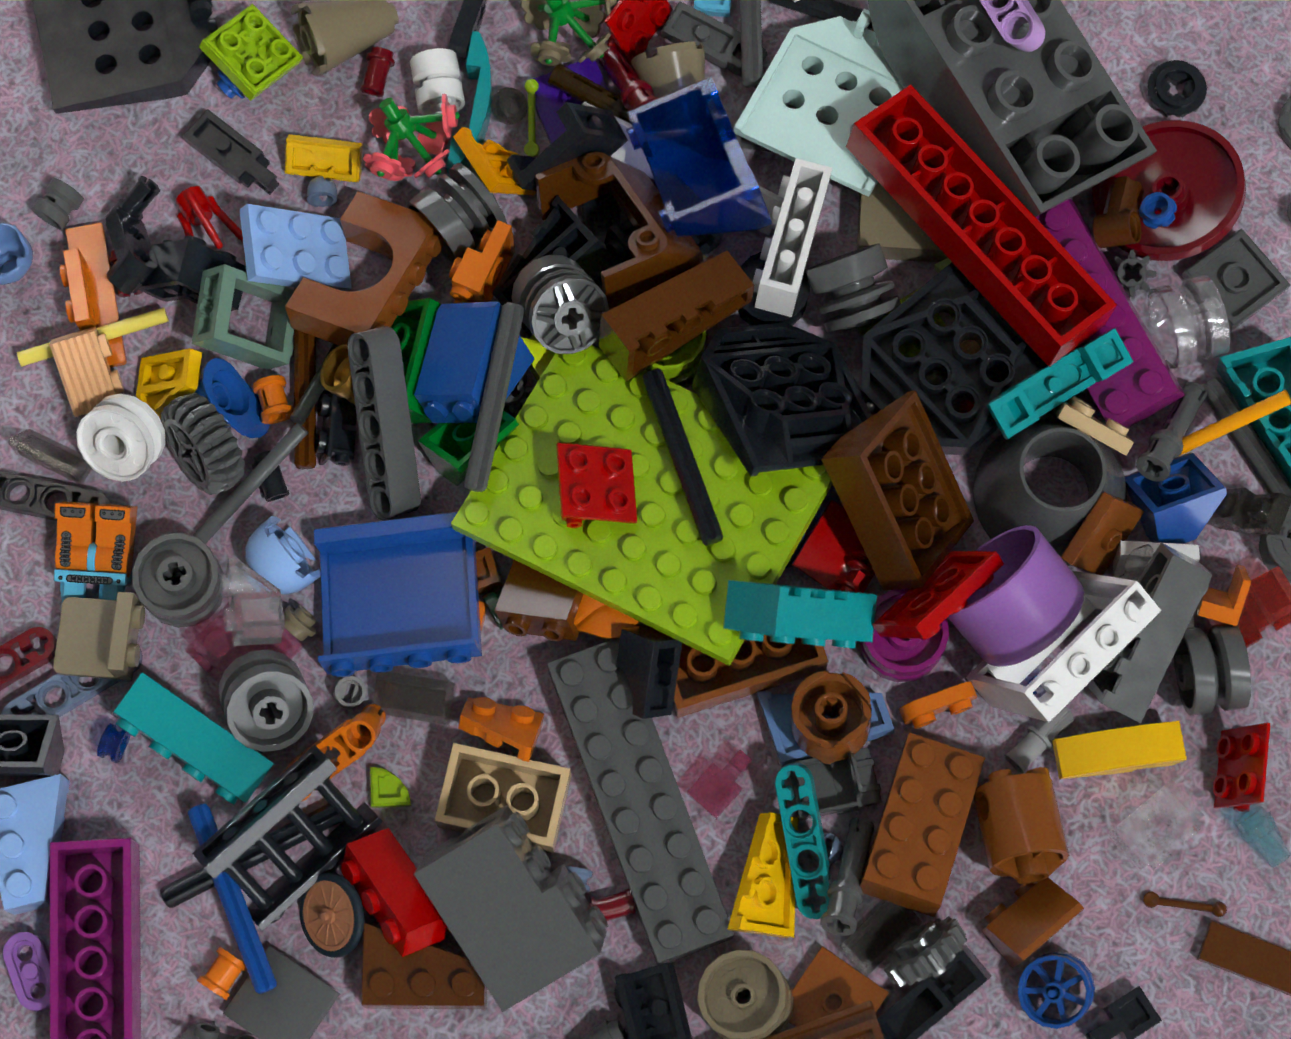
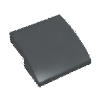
M269 946L265 954L277 986L268 992L258 994L254 990L251 979L248 976L223 1014L258 1039H310L340 993Z

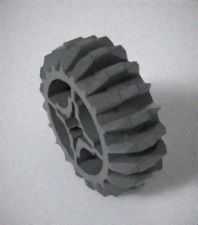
M195 392L172 400L171 404L164 407L163 412H161V423L165 429V439L168 441L169 450L174 454L175 461L179 463L183 473L189 476L192 483H196L198 489L209 495H217L222 491L226 492L233 488L245 475V461L241 457L242 450L237 445V438L231 432V426H228L223 415L217 412L215 405L209 403L207 398Z

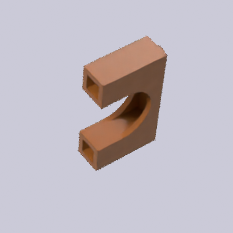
M357 191L340 218L346 241L388 257L392 261L391 268L387 275L376 285L354 292L337 290L303 277L285 306L292 328L340 346L343 344L348 345V340L352 334L384 326L391 327L396 317L404 313L410 294L415 286H419L423 282L427 266L433 257H437L443 247V237L422 213Z

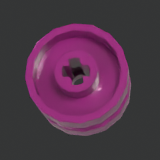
M910 589L890 590L877 597L875 621ZM946 618L940 624L941 629L938 633L926 640L909 639L904 641L900 638L880 637L874 628L872 642L859 641L860 653L868 667L881 678L897 683L916 681L929 674L940 661L949 638L948 619Z

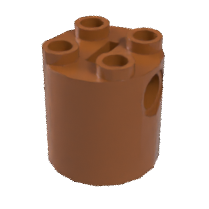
M1038 767L1030 769L1023 774L1015 775L1009 769L990 773L988 775L989 782L976 787L974 794L990 872L998 876H1011L1020 884L1035 883L1046 879L1070 856L1048 768Z

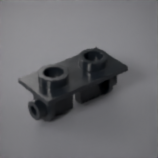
M327 390L325 394L322 393L318 401L317 413L318 416L323 417L322 430H318L316 434L315 453H320L319 465H324L330 458H335L334 464L348 466L350 465V459L354 458L356 431L342 429V424L356 425V406L346 398H341Z

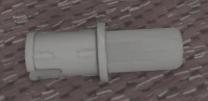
M1064 707L1050 722L1041 720L1035 727L1029 726L1027 728L1028 734L1005 755L1006 760L1023 774L1045 749L1050 751L1053 748L1052 740L1056 739L1073 722V714L1068 708Z

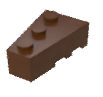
M364 923L361 1004L366 1009H487V987L469 959L432 946L402 957L394 944L390 945L387 943L380 928Z

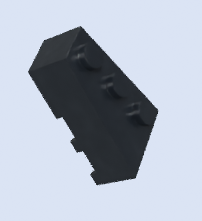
M558 195L551 203L553 210L543 225L537 224L531 233L534 238L523 255L517 254L493 290L492 294L502 306L507 302L512 303L511 298L515 280L521 270L535 259L546 255H563L576 261L593 281L601 275L602 271H605L615 262L614 258ZM522 322L521 327L531 336L532 332Z

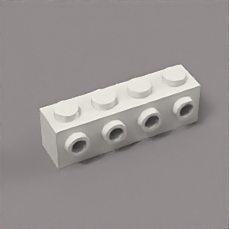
M795 158L791 176L783 175L778 197L784 199L782 207L774 206L769 228L775 230L773 239L765 237L760 259L766 261L764 270L756 269L753 284L755 285L754 292H757L755 308L792 317L827 193L832 167Z

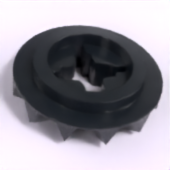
M1171 60L1164 62L1153 70L1148 79L1147 96L1152 100L1154 109L1159 108L1165 112L1167 117L1180 115L1183 118L1189 113L1196 112L1204 102L1207 94V84L1203 74L1194 65L1185 61ZM1186 81L1182 91L1184 97H1181L1179 94L1167 97L1171 88L1169 83L1177 86Z

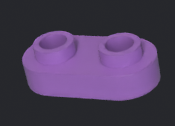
M29 932L14 934L7 940L4 946L3 958L18 1001L29 1010L36 1012L46 1011L50 1009V957L45 943L41 938ZM30 946L33 950L31 959L22 961L20 951L24 947ZM38 984H44L46 994L44 997L36 999L33 995L34 987Z

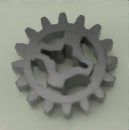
M947 917L943 921L938 918L919 927L913 926L903 933L904 937L893 946L894 950L887 953L888 958L882 962L884 965L883 969L892 983L897 984L899 987L905 983H908L909 986L913 985L915 982H920L931 976L935 978L946 971L945 967L947 964L954 960L956 953L963 950L961 945L967 942L966 934L957 920H952L951 917Z

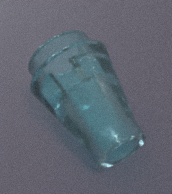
M1262 806L1253 808L1235 822V825L1240 830L1238 835L1258 852L1271 867L1278 866L1291 856L1270 811L1266 812Z

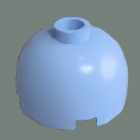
M270 516L256 528L245 546V558L249 566L246 574L250 581L259 589L265 586L274 593L285 595L297 593L318 579L321 571L320 569L313 571L305 559L307 557L316 561L300 536L290 526L283 531L276 525L281 519L276 516Z

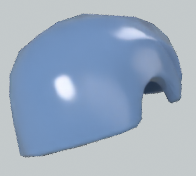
M0 223V285H7L24 277L32 264L33 250L28 240L15 225Z

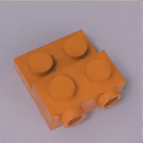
M497 220L493 231L487 230L481 240L479 251L482 253L467 247L463 258L457 257L449 273V278L452 279V289L449 294L455 298L454 303L491 302L494 296L492 292L503 277L515 253L511 225Z

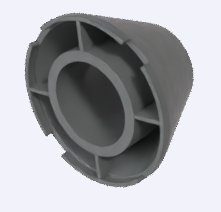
M1039 419L1008 439H1005L1003 434H1001L989 445L976 470L973 499L978 519L990 539L1016 527L1034 526L1039 529L1059 556L1062 557L1061 555L1100 495L1107 492L1127 501V485L1117 457L1106 444L1062 420ZM1040 457H1057L1066 460L1074 465L1084 477L1088 489V501L1069 508L1046 504L1038 499L1028 487L1024 477V465ZM1063 560L1067 564V566H1072L1068 562Z

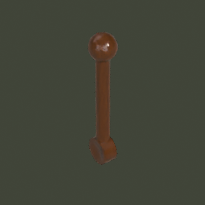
M1148 892L1143 897V903L1148 908H1154L1157 905L1212 912L1216 917H1223L1227 913L1226 905L1220 901L1214 904L1161 898L1155 892Z

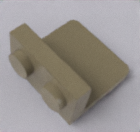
M118 592L117 600L67 597L64 599L53 665L54 670L60 675L132 680L134 668L138 667L140 659V646L137 644L139 629L143 628L145 622V607L136 595L129 592Z

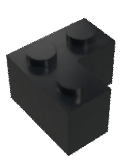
M185 236L181 240H163L162 243L151 245L157 260V267L138 290L161 301L169 302L188 299L198 304L202 272L204 270L226 264L244 272L247 271L246 266L237 262V258L233 254L224 251H214L206 247L207 243L204 240L194 236ZM234 289L231 311L238 310L243 291Z

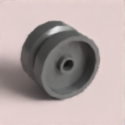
M184 533L164 534L150 541L138 554L132 569L133 588L140 602L161 623L177 628L195 626L209 619L221 606L226 592L225 574L212 550L199 538ZM180 579L181 583L175 585L176 581Z
M1226 623L1216 624L1209 629L1207 635L1199 627L1187 628L1173 656L1179 695L1185 711L1190 716L1208 714L1214 710L1216 702L1224 711L1248 707L1251 698L1250 664L1244 638L1239 627Z
M269 649L250 651L236 658L222 675L218 686L220 706L234 738L247 748L262 752L281 750L297 742L308 730L314 715L313 698L297 664L285 654Z

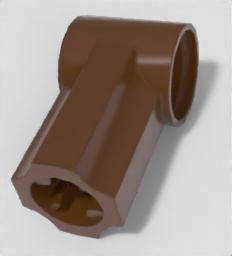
M1128 176L1115 178L1114 184L1109 187L1103 214L1095 215L1093 220L1094 239L1099 248L1140 242L1142 231L1139 208L1144 189L1139 181H1134Z

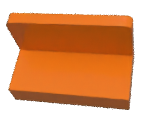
M1236 565L1228 592L1211 587L1208 588L1196 609L1199 616L1237 627L1251 585V580L1245 566Z

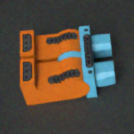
M65 501L55 503L57 545L54 581L60 582L62 602L67 597L86 598L87 583L99 584V599L117 600V593L125 592V585L130 584L132 580L131 570L138 506L98 505V503Z

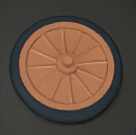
M322 873L318 876L317 882L301 897L300 920L307 940L316 951L327 957L339 958L351 953L358 945L364 929V910L359 894L346 878L336 873Z

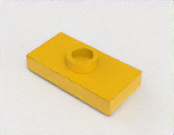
M288 134L286 138L285 174L309 177L323 176L325 179L330 178L359 183L363 143Z

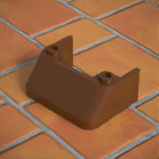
M590 152L535 175L539 215L542 220H546L553 210L551 203L557 195L572 209L602 195L611 193L636 229L628 240L629 252L633 258L601 272L602 291L607 297L609 310L699 265L703 260L702 251L645 172L605 153Z

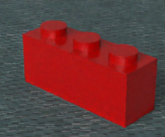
M389 828L346 844L344 862L341 865L344 878L354 885L361 895L362 904L366 912L370 915L373 914L381 925L382 934L387 943L390 945L394 944L400 955L404 957L445 939L446 923L415 877L416 866Z

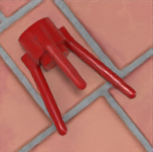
M200 186L187 188L175 199L176 204L181 211L177 214V218L183 227L185 236H194L191 223L194 226L202 225L215 247L221 249L223 243L209 221L213 216V212L243 243L242 230L218 206L213 196H206Z

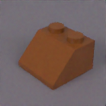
M1048 877L1038 883L1023 884L1014 892L1019 899L1009 908H1006L1001 903L984 917L989 925L981 932L1012 968L1027 959L1085 909L1080 902Z

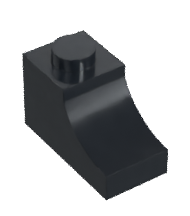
M648 625L621 628L616 667L622 669L631 687L633 698L632 714L642 719L672 715L682 642Z

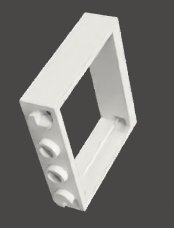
M1073 571L1083 586L1084 602L1070 627L1050 646L1028 660L1005 667L992 666L983 660L966 678L972 682L974 688L990 706L1050 722L1162 610L1138 581ZM1095 609L1103 610L1027 686L1019 685ZM988 671L992 677L985 676L984 674ZM1041 685L1046 692L1040 698L1035 697L1033 692Z

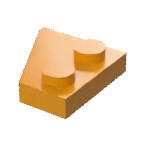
M461 127L453 136L478 174V178L482 180L490 193L535 195L537 193L534 190L522 189L512 177L513 171L507 162V158L512 154H519L506 150L500 144L490 139L483 145L476 142L471 130L466 127Z

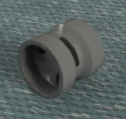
M53 178L46 188V196L37 200L32 207V211L43 221L58 230H63L70 221L69 214L72 210H77L80 207L84 198L67 183Z

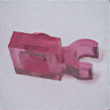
M739 750L722 770L712 763L691 786L687 794L717 820L743 791V788L735 781L752 764V759L742 750Z

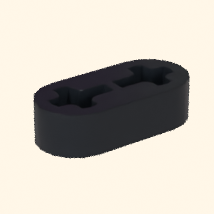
M463 0L449 43V50H453L457 57L467 59L472 31L479 32L487 0Z

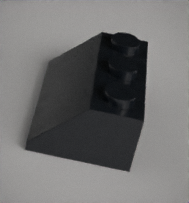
M0 715V778H43L58 775L64 755L59 715Z

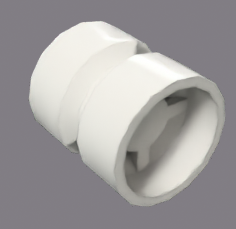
M445 48L429 49L417 53L411 58L410 66L413 83L418 86L415 89V96L420 114L442 113V94H447L449 104H455L457 111L465 106L462 83L458 80L460 71L457 54L453 50Z

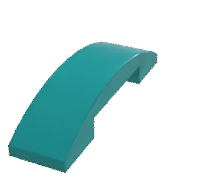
M472 31L466 68L468 79L478 80L469 129L476 142L483 144L492 111V76L485 42L480 32ZM454 133L446 166L447 176L449 177V169L459 162L467 168L471 165L453 138Z
M1113 328L1070 351L1052 366L1048 367L1046 365L996 397L986 406L1004 438L1008 439L1038 421L1040 416L1094 383L1107 379L1134 361L1117 330Z

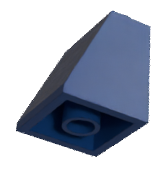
M499 301L441 304L438 308L414 394L424 409L425 415L432 423H477L502 309ZM520 335L506 399L534 361L533 355Z

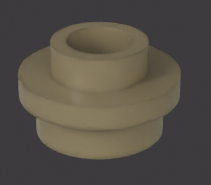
M300 605L296 609L287 606L284 610L285 615L280 620L282 625L300 641H304L308 636L313 637L317 633L316 628L313 626L316 622L314 616Z

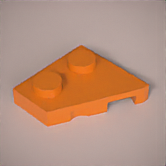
M468 697L460 714L458 728L473 736L484 739L485 742L497 748L501 747L503 742L519 749L517 758L529 762L542 729L544 713L535 712L527 706L518 705L512 707L499 704L486 697Z

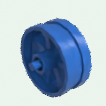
M1055 951L1042 954L1026 966L1019 978L1018 996L1021 1007L1030 1019L1044 1027L1057 1029L1072 1025L1087 1013L1094 1000L1095 984L1092 973L1082 960L1070 953ZM1057 960L1054 979L1050 977L1040 963ZM1065 962L1074 967L1079 975L1069 980L1063 978ZM1033 969L1047 985L1027 986ZM1084 980L1086 988L1085 998L1070 992V986ZM1029 994H1043L1045 1000L1038 1010L1031 1003ZM1063 997L1081 1005L1082 1008L1075 1015L1068 1017ZM1051 1003H1056L1061 1019L1049 1018L1043 1013Z

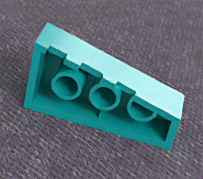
M143 672L113 712V716L118 718V721L115 723L117 726L133 737L140 733L152 742L148 747L165 759L169 760L171 755L185 763L182 770L200 783L205 777L218 786L215 793L232 805H235L237 800L247 803L274 764L254 749L244 746L231 733Z

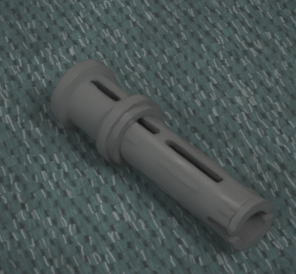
M1188 382L1183 386L1182 390L1185 396L1175 402L1162 428L1151 434L1147 451L1138 457L1136 462L1137 470L1147 479L1159 482L1166 480L1170 475V465L1173 459L1182 453V439L1207 396V392L1204 391L1205 388L1199 383Z
M859 818L851 819L849 822L848 835L837 880L833 881L828 887L829 905L827 912L822 914L820 920L823 929L839 936L852 935L856 931V909L862 903L864 897L860 883L875 827L871 821L862 818L860 829L857 828Z

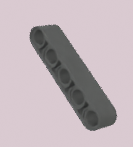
M388 326L352 334L348 340V356L368 499L373 514L380 520H387L416 511L421 503L400 341L396 332Z

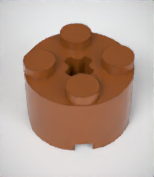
M820 671L803 680L795 691L791 705V730L798 746L806 754L825 764H832L836 761L847 759L850 753L856 754L864 746L870 733L872 710L868 691L858 679L843 672L838 674ZM828 714L830 718H825L824 715Z

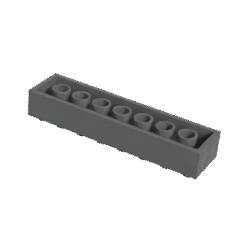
M615 638L549 662L547 667L656 964L660 965L679 960L732 940L734 933L733 930H727L729 919L652 718L642 719L632 714L633 698L629 681L623 670L616 667L620 638Z

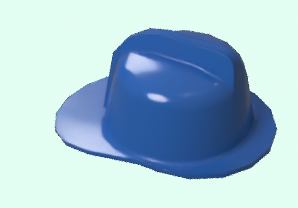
M213 358L208 361L203 369L202 378L198 380V388L195 393L208 399L209 403L215 405L217 412L223 415L225 422L241 435L249 438H261L268 432L270 424H264L261 421L260 416L263 411L258 395L254 394L252 388L229 362L222 358Z

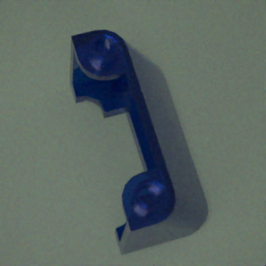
M712 76L627 112L633 127L626 129L634 150L642 148L665 206V209L659 211L667 233L675 230L677 237L760 230L773 224L759 185L747 163Z

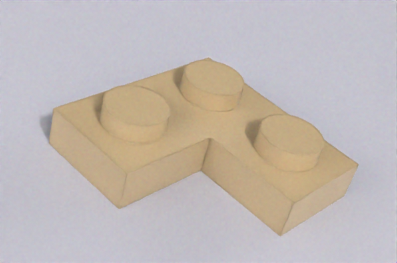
M1075 396L1052 409L1058 419L1126 456L1134 444V441L1126 436L1129 431L1127 427L1110 418L1106 424L1097 420L1093 415L1095 410L1091 408L1092 406Z

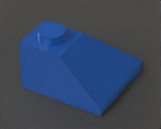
M1194 453L1173 460L1170 465V475L1164 481L1149 480L1141 475L1140 472L1125 477L1127 491L1132 503L1145 511L1140 518V522L1151 542L1184 544L1197 539L1227 495L1226 487Z

